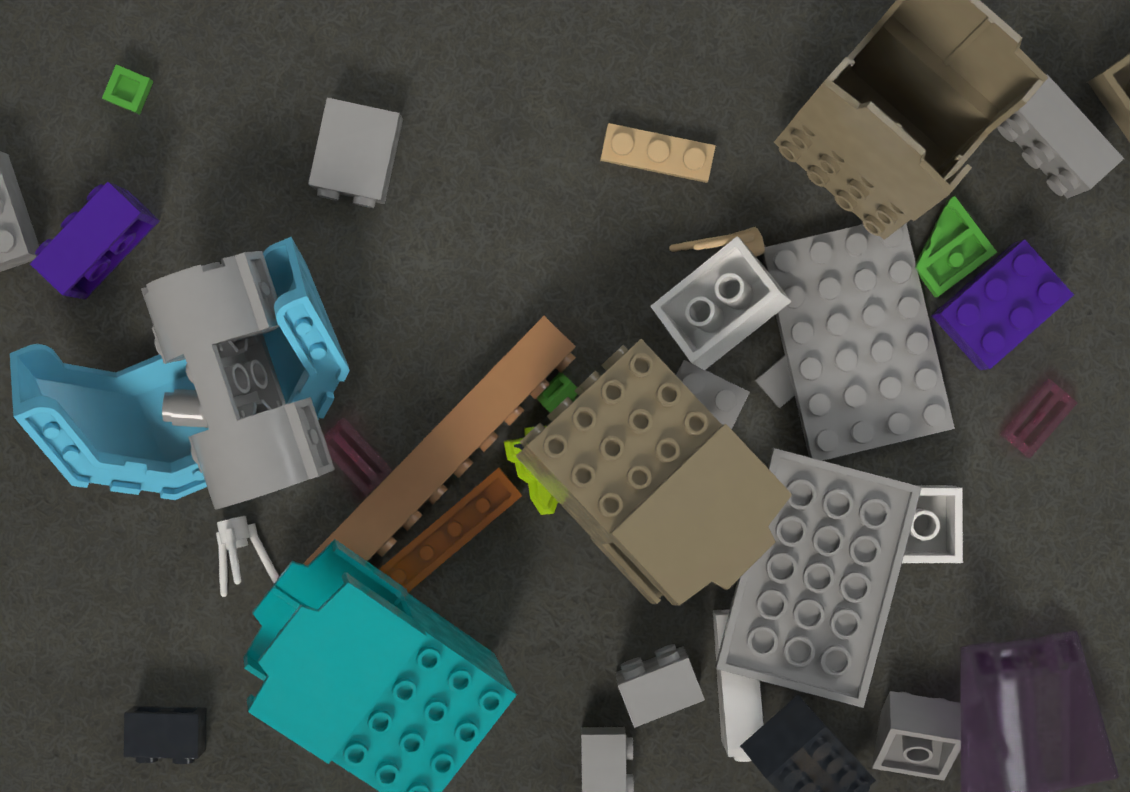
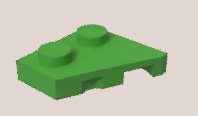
M953 196L947 200L916 262L915 269L933 296L939 297L995 255L997 251L958 199Z

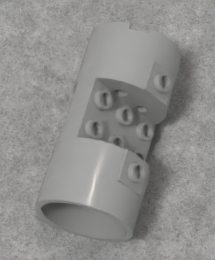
M262 251L244 252L221 259L222 264L215 262L203 266L201 264L156 279L146 284L147 287L141 288L153 324L152 330L155 336L156 350L162 356L164 364L186 359V373L189 380L195 386L199 398V412L209 430L190 436L189 440L192 458L198 464L200 473H203L214 509L224 508L263 496L335 470L311 397L289 404L285 402L263 336L280 326L277 323L274 312V304L278 297Z

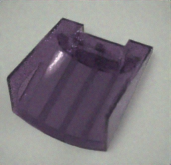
M1077 631L1049 634L1033 639L1003 643L989 642L961 647V792H1054L1118 779L1119 773Z

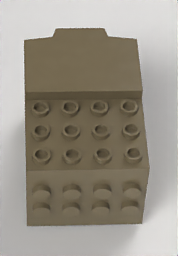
M896 0L848 57H845L821 84L774 143L779 147L780 153L787 160L796 162L807 171L808 178L814 184L825 187L835 196V201L841 208L846 211H852L863 221L864 227L871 234L880 236L885 240L908 221L912 220L914 222L946 198L971 170L972 167L968 164L962 167L968 158L995 128L1031 99L1048 77L1020 49L1022 37L980 0Z
M642 339L629 350L623 344L601 365L606 372L602 375L597 371L593 372L574 390L579 395L574 402L567 397L547 416L552 422L546 428L539 423L520 441L524 448L516 457L591 536L590 539L651 604H658L661 601L660 598L664 596L672 605L680 606L711 582L728 590L774 545L776 541L768 526L792 494L727 424L722 425Z

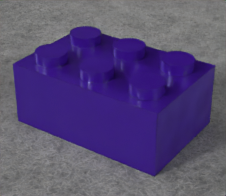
M107 182L105 185H98L89 193L86 199L88 203L79 212L75 211L64 219L61 224L62 230L53 240L47 239L36 249V258L30 263L63 296L86 300L160 222L128 190L110 182Z
M1023 239L1012 243L931 316L979 370H987L995 366L1073 297L1074 294L1029 243Z

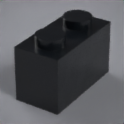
M133 706L124 713V757L136 758L135 761L137 763H154L158 761V758H172V763L190 764L195 762V759H198L206 751L207 707Z

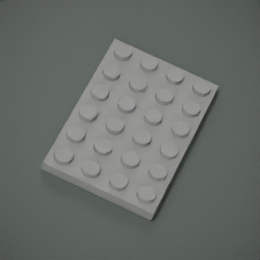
M904 224L885 240L880 236L871 234L864 225H858L765 247V252L762 255L764 267L791 300V303L776 314V319L810 458L822 461L955 429L918 272L915 269L916 262L907 224Z
M772 448L767 468L791 492L792 496L768 526L776 543L737 581L715 667L718 670L864 708L922 487Z

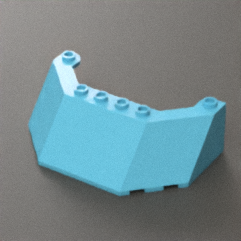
M292 237L272 244L263 253L278 297L274 304V312L277 323L280 326L263 336L286 404L311 397L319 420V418L325 417L334 400L333 393L340 381L344 382L350 370L307 264ZM42 344L29 345L10 353L13 417L72 486L87 488L89 483L108 485L110 486V491L134 495H139L141 490L160 493L161 498L170 500L179 499L207 487L203 473H200L198 464L192 458L189 437L209 430V428L173 426L172 422H165L162 417L165 392H174L175 389L196 390L186 373V359L164 364L162 356L159 354L121 371L110 372L63 363L52 348Z

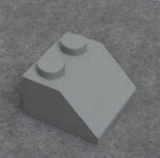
M890 691L881 709L872 769L945 780L965 743L963 703L952 702L943 698L916 696L907 692Z

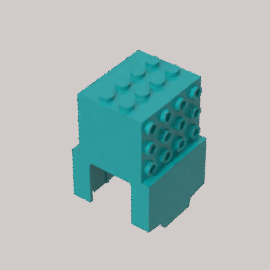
M336 539L308 565L291 561L252 612L261 624V627L243 657L244 669L264 682L256 696L250 694L247 698L248 712L328 764L331 761L335 762L379 792H442L517 696L496 655L414 598L408 593L406 588Z

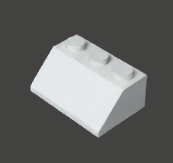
M737 236L650 307L690 362L706 370L791 303V300L767 269Z

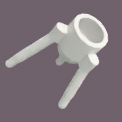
M246 516L217 522L219 532L216 533L219 546L221 596L226 597L228 594L227 550H229L234 583L240 584L241 575L237 548L248 546L247 538L251 539L271 580L275 583L279 575L258 537L255 523L248 525Z

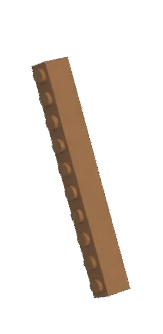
M543 316L303 564L308 565L334 539L367 562L376 553L383 557L397 542L392 536L401 527L408 531L423 516L418 511L427 500L433 505L448 490L444 483L453 474L457 478L461 477L474 463L469 457L478 448L485 452L497 440L499 436L494 431L504 421L510 426L525 411L520 406L529 395L536 399L550 385L546 378L555 369L562 373L576 358L571 353L576 346Z

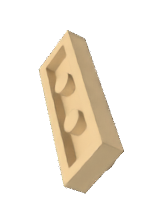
M608 123L600 161L707 183L716 145Z

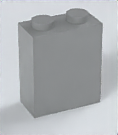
M327 97L308 183L313 189L318 190L317 196L337 201L339 200V195L354 198L353 204L368 208H374L375 202L385 204L403 122L400 113Z

